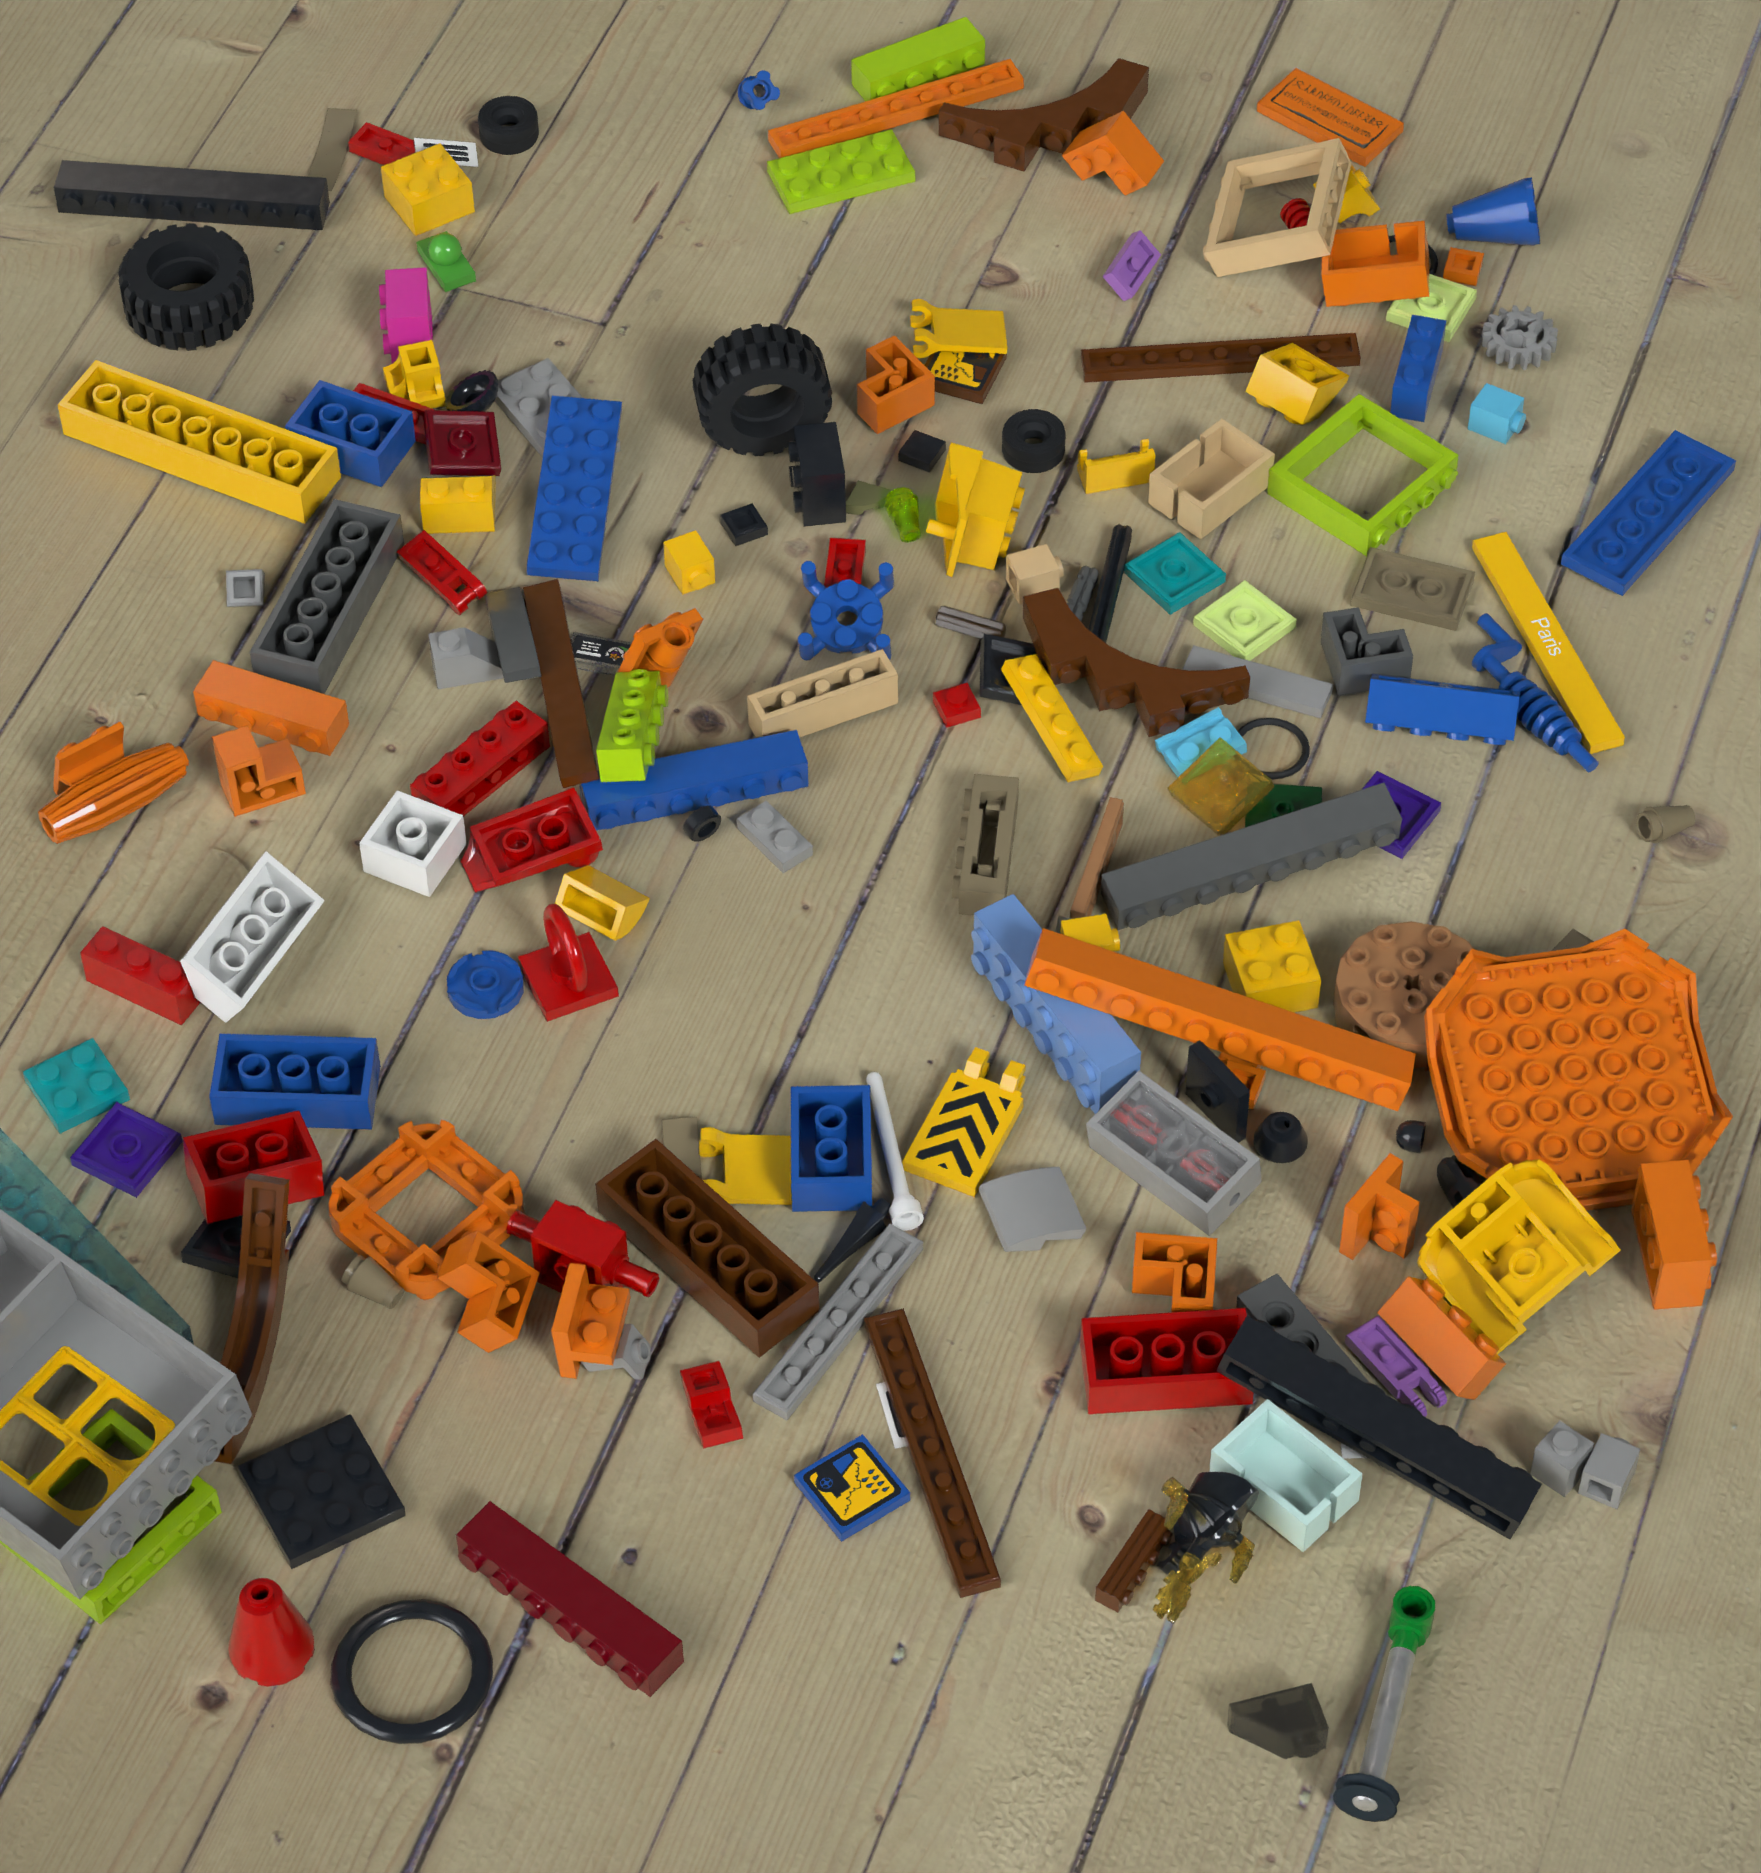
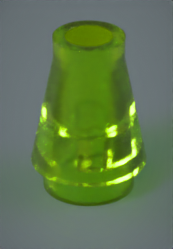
M896 488L886 495L884 509L898 531L901 541L905 543L914 542L921 536L919 528V499L910 488Z

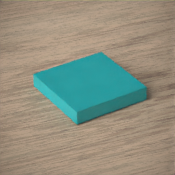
M1181 532L1124 565V573L1170 615L1226 582V573Z

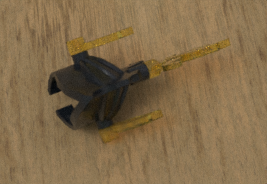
M1202 1472L1196 1476L1188 1490L1174 1477L1169 1478L1162 1486L1161 1491L1170 1498L1164 1526L1169 1530L1174 1526L1175 1542L1168 1546L1172 1551L1168 1558L1157 1564V1567L1168 1575L1163 1580L1167 1585L1160 1588L1155 1596L1160 1601L1158 1605L1155 1604L1153 1607V1611L1157 1613L1158 1618L1163 1619L1165 1614H1168L1167 1620L1172 1624L1175 1623L1180 1613L1186 1608L1187 1601L1192 1595L1190 1593L1192 1588L1189 1585L1195 1582L1209 1565L1212 1567L1216 1566L1222 1558V1554L1219 1552L1215 1554L1210 1553L1205 1556L1206 1552L1211 1548L1229 1546L1235 1552L1229 1578L1234 1584L1240 1580L1243 1572L1249 1567V1562L1254 1556L1252 1552L1255 1544L1240 1532L1242 1531V1521L1257 1500L1259 1490L1254 1484L1238 1475L1227 1472Z

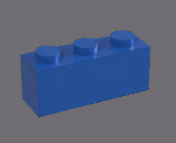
M1412 315L1393 384L1390 413L1396 417L1419 422L1425 421L1443 352L1446 320Z

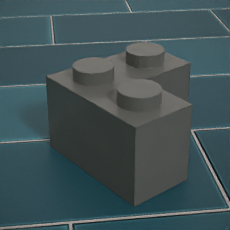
M1359 607L1323 613L1321 645L1338 696L1369 691L1372 674L1411 678L1413 653L1404 629L1368 634Z

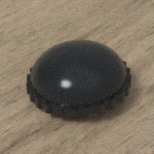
M491 370L478 371L461 380L446 397L445 407L447 411L485 412L494 403L498 393V379L494 372H491Z

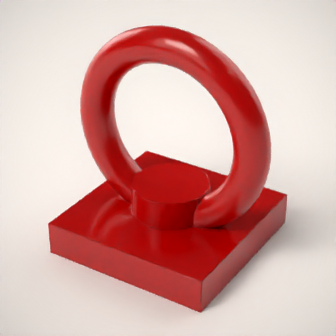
M549 904L546 906L543 920L549 946L518 956L519 967L546 1021L548 1022L619 997L618 986L590 932L577 936L570 919L559 905Z

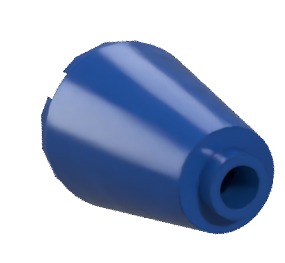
M1532 177L1520 179L1452 206L1453 213L1446 214L1449 234L1455 233L1457 240L1530 246L1540 244Z

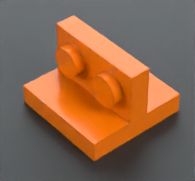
M1389 1153L1345 1205L1339 1252L1351 1260L1357 1256L1370 1239L1375 1241L1383 1250L1393 1252L1403 1259L1413 1249L1420 1202L1400 1191L1403 1160Z
M569 1264L551 1329L560 1376L577 1379L581 1362L605 1365L614 1364L631 1299L629 1288L589 1284L586 1265Z

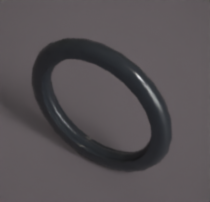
M426 1599L401 1600L382 1605L365 1614L350 1627L338 1644L333 1657L330 1684L335 1702L341 1712L360 1731L386 1742L421 1744L442 1738L457 1730L477 1712L488 1694L493 1678V1657L488 1640L478 1625L463 1612L444 1603ZM411 1619L438 1622L450 1628L461 1637L468 1648L472 1661L471 1679L460 1701L448 1712L435 1719L421 1723L400 1724L386 1721L372 1714L360 1702L355 1694L352 1683V1666L362 1644L377 1630L395 1622Z

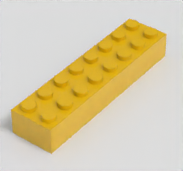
M97 360L91 364L58 404L63 434L304 524L341 478L336 447Z

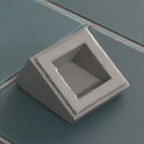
M262 569L226 571L227 607L264 606L265 573Z

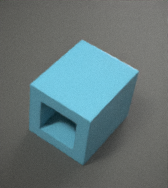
M1486 383L1471 404L1468 430L1506 444L1514 432L1518 434L1525 423L1526 414L1522 413L1524 398Z

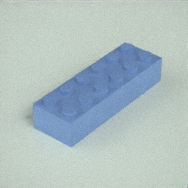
M1014 894L1009 895L974 913V930L971 932L974 942L973 954L971 955L972 964L978 974L985 975L991 982L997 998L1000 1001L1007 1002L1013 1011L1017 1023L1022 1028L1026 1027L1030 1031L1039 1051L1042 1054L1047 1053L1061 1079L1064 1081L1068 1080L1072 1084L1081 1104L1085 1108L1090 1107L1094 1114H1096L1140 1071L1141 1051L1112 1015L1024 986L1031 957L1042 929Z

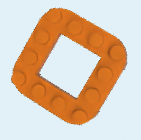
M441 1120L440 1125L426 1123L413 1126L412 1121H409L398 1128L399 1138L348 1181L340 1176L331 1186L332 1194L329 1200V1215L335 1235L358 1255H362L365 1258L372 1257L399 1286L404 1288V1291L416 1294L417 1297L423 1300L432 1299L439 1292L450 1288V1286L437 1278L450 1244L478 1230L498 1245H501L511 1236L507 1234L506 1230L511 1215L516 1210H520L525 1214L523 1194L519 1179L512 1170H509L506 1174L457 1137L455 1126L445 1120ZM428 1168L478 1207L431 1248L424 1243L418 1247L376 1213Z

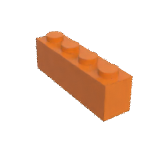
M215 660L212 661L193 691L199 716L209 721H218L237 728L248 725L253 733L269 737L277 742L288 739L290 744L302 747L309 752H318L330 756L349 726L345 700Z

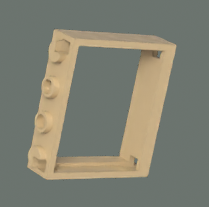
M1340 138L1227 162L1225 174L1221 178L1219 197L1215 201L1213 220L1209 224L1207 244L1203 248L1204 259L1206 262L1209 261L1217 277L1331 254L1352 164ZM1319 174L1307 226L1233 240L1245 189Z

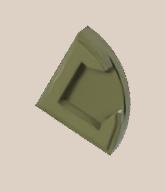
M858 480L846 501V513L860 515L865 510L884 507L891 499V490Z

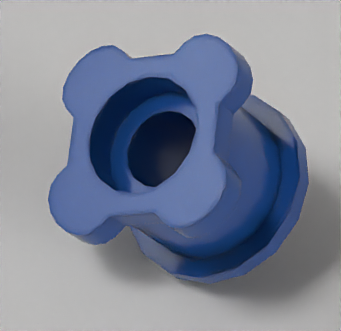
M765 70L759 71L756 76L743 79L738 86L739 101L749 109L762 110L767 102L777 100L780 96L779 88L773 85L770 80V73Z

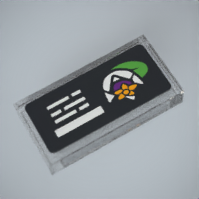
M573 632L571 637L577 669L615 676L616 672H618L624 660L623 655L632 644V642Z

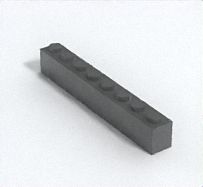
M1385 783L1377 784L1102 874L1101 895L1117 930L1127 927L1137 928L1146 924L1149 920L1164 915L1174 916L1185 908L1194 905L1211 904L1219 897L1234 892L1244 893L1256 885L1268 881H1281L1290 874L1304 869L1314 870L1326 862L1338 858H1351L1360 851L1371 847L1387 846L1396 839H1399L1402 817Z

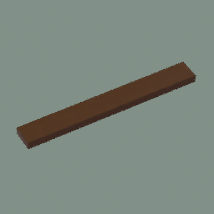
M1356 333L1082 349L1081 363L1084 383L1251 373L1254 372L1261 354L1291 343L1296 344L1334 367L1360 366L1361 356Z
M554 579L523 587L530 627L540 666L541 684L562 787L567 788L598 780L599 775L559 580Z
M904 1308L865 1318V1329L959 1596L963 1598L1001 1588V1578Z

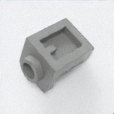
M624 1324L613 1365L581 1362V1364L589 1372L624 1368L634 1380L643 1379L646 1365L651 1356V1346L633 1324Z

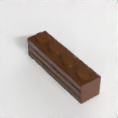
M1150 1509L1147 1510L1096 1586V1602L1117 1613L1123 1605L1127 1606L1130 1603L1134 1594V1588L1136 1585H1142L1147 1575L1146 1570L1150 1565L1154 1566L1160 1556V1549L1162 1546L1166 1547L1172 1539L1171 1520Z

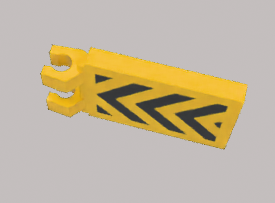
M975 1047L967 1060L965 1070L957 1069L956 1073L951 1072L902 1161L904 1171L975 1197L1023 1109L1024 1098H1021L1022 1092L1020 1091L1025 1083V1076L1023 1074L1026 1070V1065L1011 1060L1003 1073L1000 1084L984 1078L990 1068V1063L987 1062L990 1052Z

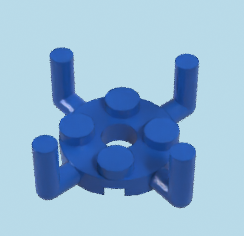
M806 561L802 564L803 585L816 598L810 610L811 625L815 637L812 639L811 634L807 632L801 633L798 636L799 652L803 660H811L824 648L835 653L852 652V654L860 653L866 649L871 653L883 649L888 659H891L890 638L886 634H881L883 609L880 599L894 587L893 566L890 563L884 562L879 566V582L870 589L850 579L842 580L826 588L817 579L815 564L812 561ZM850 611L856 614L857 620L852 625L845 626L837 621V617L842 612Z

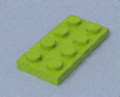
M892 129L767 161V172L789 214L915 182V170Z

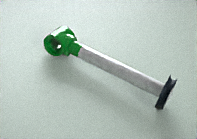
M1419 1586L1404 1587L1396 1592L1393 1598L1388 1636L1392 1640L1360 1770L1359 1773L1346 1774L1340 1777L1336 1782V1790L1333 1793L1334 1803L1340 1810L1364 1821L1380 1822L1393 1818L1397 1813V1805L1400 1801L1399 1793L1391 1784L1385 1781V1776L1417 1648L1424 1645L1426 1639H1428L1435 1614V1600L1432 1594ZM1406 1614H1414L1418 1617H1411Z

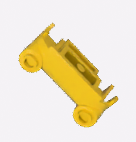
M1538 1159L1532 1161L1525 1160L1515 1165L1510 1162L1436 1222L1425 1235L1427 1240L1419 1251L1417 1264L1429 1279L1436 1282L1445 1291L1444 1297L1449 1303L1462 1309L1471 1318L1472 1323L1470 1326L1478 1335L1480 1333L1486 1335L1499 1347L1497 1352L1499 1354L1527 1330L1523 1325L1527 1319L1584 1271L1591 1276L1621 1249L1572 1195L1551 1167Z

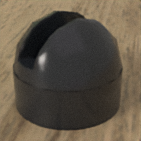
M1407 1120L1401 1123L1396 1130V1140L1399 1146L1409 1152L1421 1153L1426 1122Z

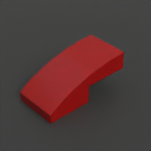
M720 1360L680 1370L687 1401L703 1449L743 1439L742 1426L731 1400L730 1387Z

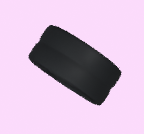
M501 96L485 103L479 111V135L483 145L488 150L497 154L513 155L530 149L536 143L539 135L538 115L534 105L528 100L518 96ZM506 124H515L513 126H502Z
M1028 409L1015 413L1006 421L1002 431V452L1005 460L1013 468L1026 473H1041L1053 469L1061 462L1065 453L1066 432L1064 425L1057 416L1044 410ZM1036 438L1041 439L1043 442L1030 444L1026 443L1025 440Z

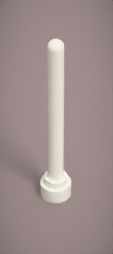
M871 1072L867 1075L866 1082L867 1085H870V1099L894 1195L892 1205L889 1208L892 1225L903 1231L912 1230L920 1226L924 1220L921 1205L909 1193L882 1077L877 1072Z

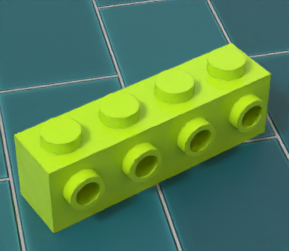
M635 669L630 672H616L596 749L601 782L646 781L649 766H654V746H659V726L664 725L663 707H668L669 701L667 685H661L660 671Z

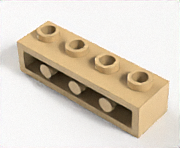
M881 649L747 695L748 725L756 738L797 730L799 738L898 704V673L884 650Z

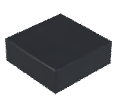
M914 430L898 452V461L930 473L946 451V441Z
M753 503L720 515L721 525L735 546L768 535V526Z

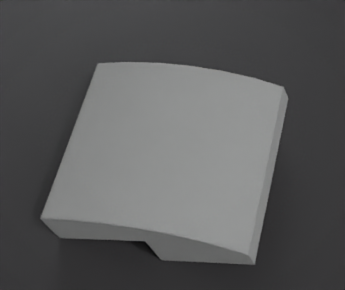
M1060 1167L1021 1171L990 1180L979 1187V1192L1005 1252L1037 1251L1042 1248L1046 1240L1081 1239L1086 1231V1226Z

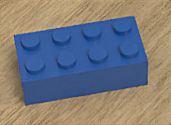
M219 1034L209 1095L215 1125H238L299 1110L307 1128L372 1130L381 1067L377 1039Z

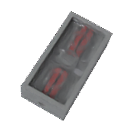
M1138 1071L1086 1123L1089 1147L1208 1236L1262 1182L1260 1158L1141 1071Z

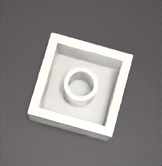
M397 790L359 843L363 871L430 897L467 845L463 815Z

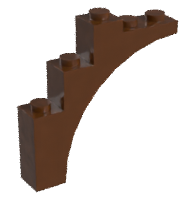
M1118 58L1107 73L1089 87L1070 97L1030 108L986 110L967 108L944 102L939 109V136L994 152V163L1024 172L1040 147L1063 154L1080 131L1121 111H1124L1131 119L1148 93L1149 67Z
M1059 588L1023 596V620L1037 655L1055 685L1061 683L1069 684L1085 677L1099 712L1108 709H1120L1127 704L1135 703L1148 737L1175 732L1184 725V716L1186 714H1199L1209 708L1224 704L1233 705L1249 697L1250 675L1246 665L1221 670L1192 671L1157 666L1132 658L1109 646L1093 634L1070 610Z

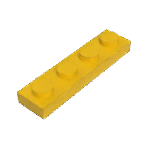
M1037 654L1005 660L1001 671L1067 782L1099 776L1103 768L1101 761Z

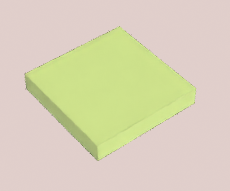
M1429 274L1430 297L1394 300L1387 311L1386 321L1409 328L1412 315L1446 320L1444 341L1450 342L1476 300L1477 290Z
M1244 580L1195 615L1193 625L1234 657L1251 661L1295 629L1297 619Z

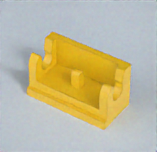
M1142 439L1140 441V451L1092 460H1087V449L1079 450L1077 471L1085 494L1149 483L1150 473L1155 470L1156 455L1153 448L1149 449V439Z

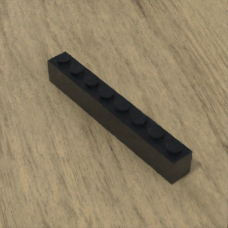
M62 160L54 185L58 213L323 230L330 204L327 178Z
M1246 1316L1216 1370L1508 1539L1512 1538L1542 1485V1483L1533 1479L1532 1475L1526 1470L1508 1465L1496 1458L1491 1450L1483 1446H1475L1459 1437L1458 1433L1451 1427L1438 1425L1424 1417L1414 1406L1401 1404L1387 1396L1379 1386L1359 1380L1349 1374L1342 1365L1336 1362H1328L1312 1353L1307 1345L1299 1341H1291L1277 1333L1265 1321L1254 1320Z

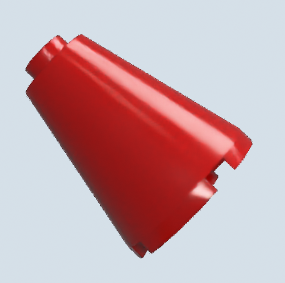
M257 1578L248 1582L242 1588L229 1640L230 1660L238 1675L245 1680V1677L257 1681L258 1685L269 1687L283 1685L299 1677L304 1672V1666L310 1657H313L315 1651L313 1631L299 1610L275 1581L268 1578Z

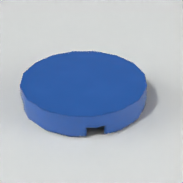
M493 950L482 951L481 955L472 956V953L465 955L452 965L447 975L448 998L453 1007L465 1016L476 1019H490L504 1015L519 1003L524 993L521 969L518 963L511 957Z

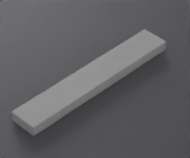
M889 1223L754 1391L753 1402L788 1420L864 1325L865 1318L871 1316L921 1253L923 1241Z

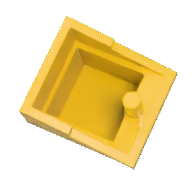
M952 442L949 446L935 502L936 520L929 519L926 533L943 537L946 575L953 577L957 562L994 570L998 556L1006 557L1011 537L1005 536V534L1012 535L1019 512L1013 511V508L1020 509L1025 488L1019 487L1023 472L982 458L983 451Z

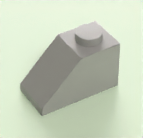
M465 627L428 634L432 666L438 689L503 678L494 641Z

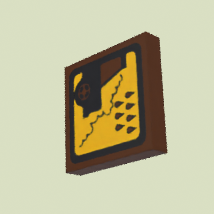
M938 351L929 356L925 366L935 375V392L983 404L1007 359V354Z

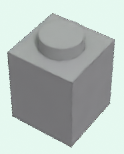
M1559 1420L1535 1447L1530 1474L1565 1497L1581 1479L1584 1467L1593 1451L1594 1443Z
M1601 1433L1582 1472L1578 1494L1618 1509L1635 1474L1640 1448L1632 1446L1622 1438H1613Z

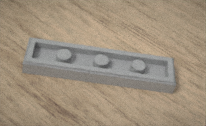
M1193 645L1182 669L1188 671L1221 670L1246 665L1250 675L1248 698L1317 718L1322 717L1333 688L1331 683Z

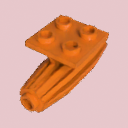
M121 722L110 727L102 726L98 728L89 738L78 744L75 742L67 744L55 755L53 790L58 796L38 811L43 829L48 837L51 838V841L58 844L100 830L151 803L186 776V767L189 765V760L184 750L180 746L174 748V745L165 743L124 757V726Z

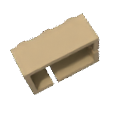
M1220 419L1200 435V441L1195 438L1150 473L1148 504L1170 519L1178 516L1177 523L1199 539H1202L1268 488L1269 469L1274 465L1275 454L1225 420Z

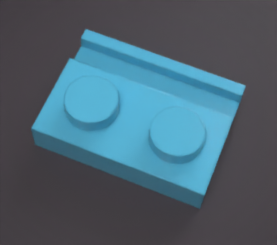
M1219 707L1179 727L1175 732L1155 740L1157 751L1162 753L1164 760L1183 785L1247 752L1245 740L1229 719L1223 716L1222 710Z

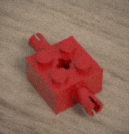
M555 1200L541 1221L524 1214L520 1210H516L508 1221L506 1227L507 1234L514 1235L531 1243L534 1269L540 1272L537 1282L562 1293L570 1263L586 1265L589 1284L621 1288L625 1286L643 1294L647 1298L654 1293L658 1285V1273L651 1272L629 1262L626 1231L611 1221H602L588 1215L578 1206H568Z

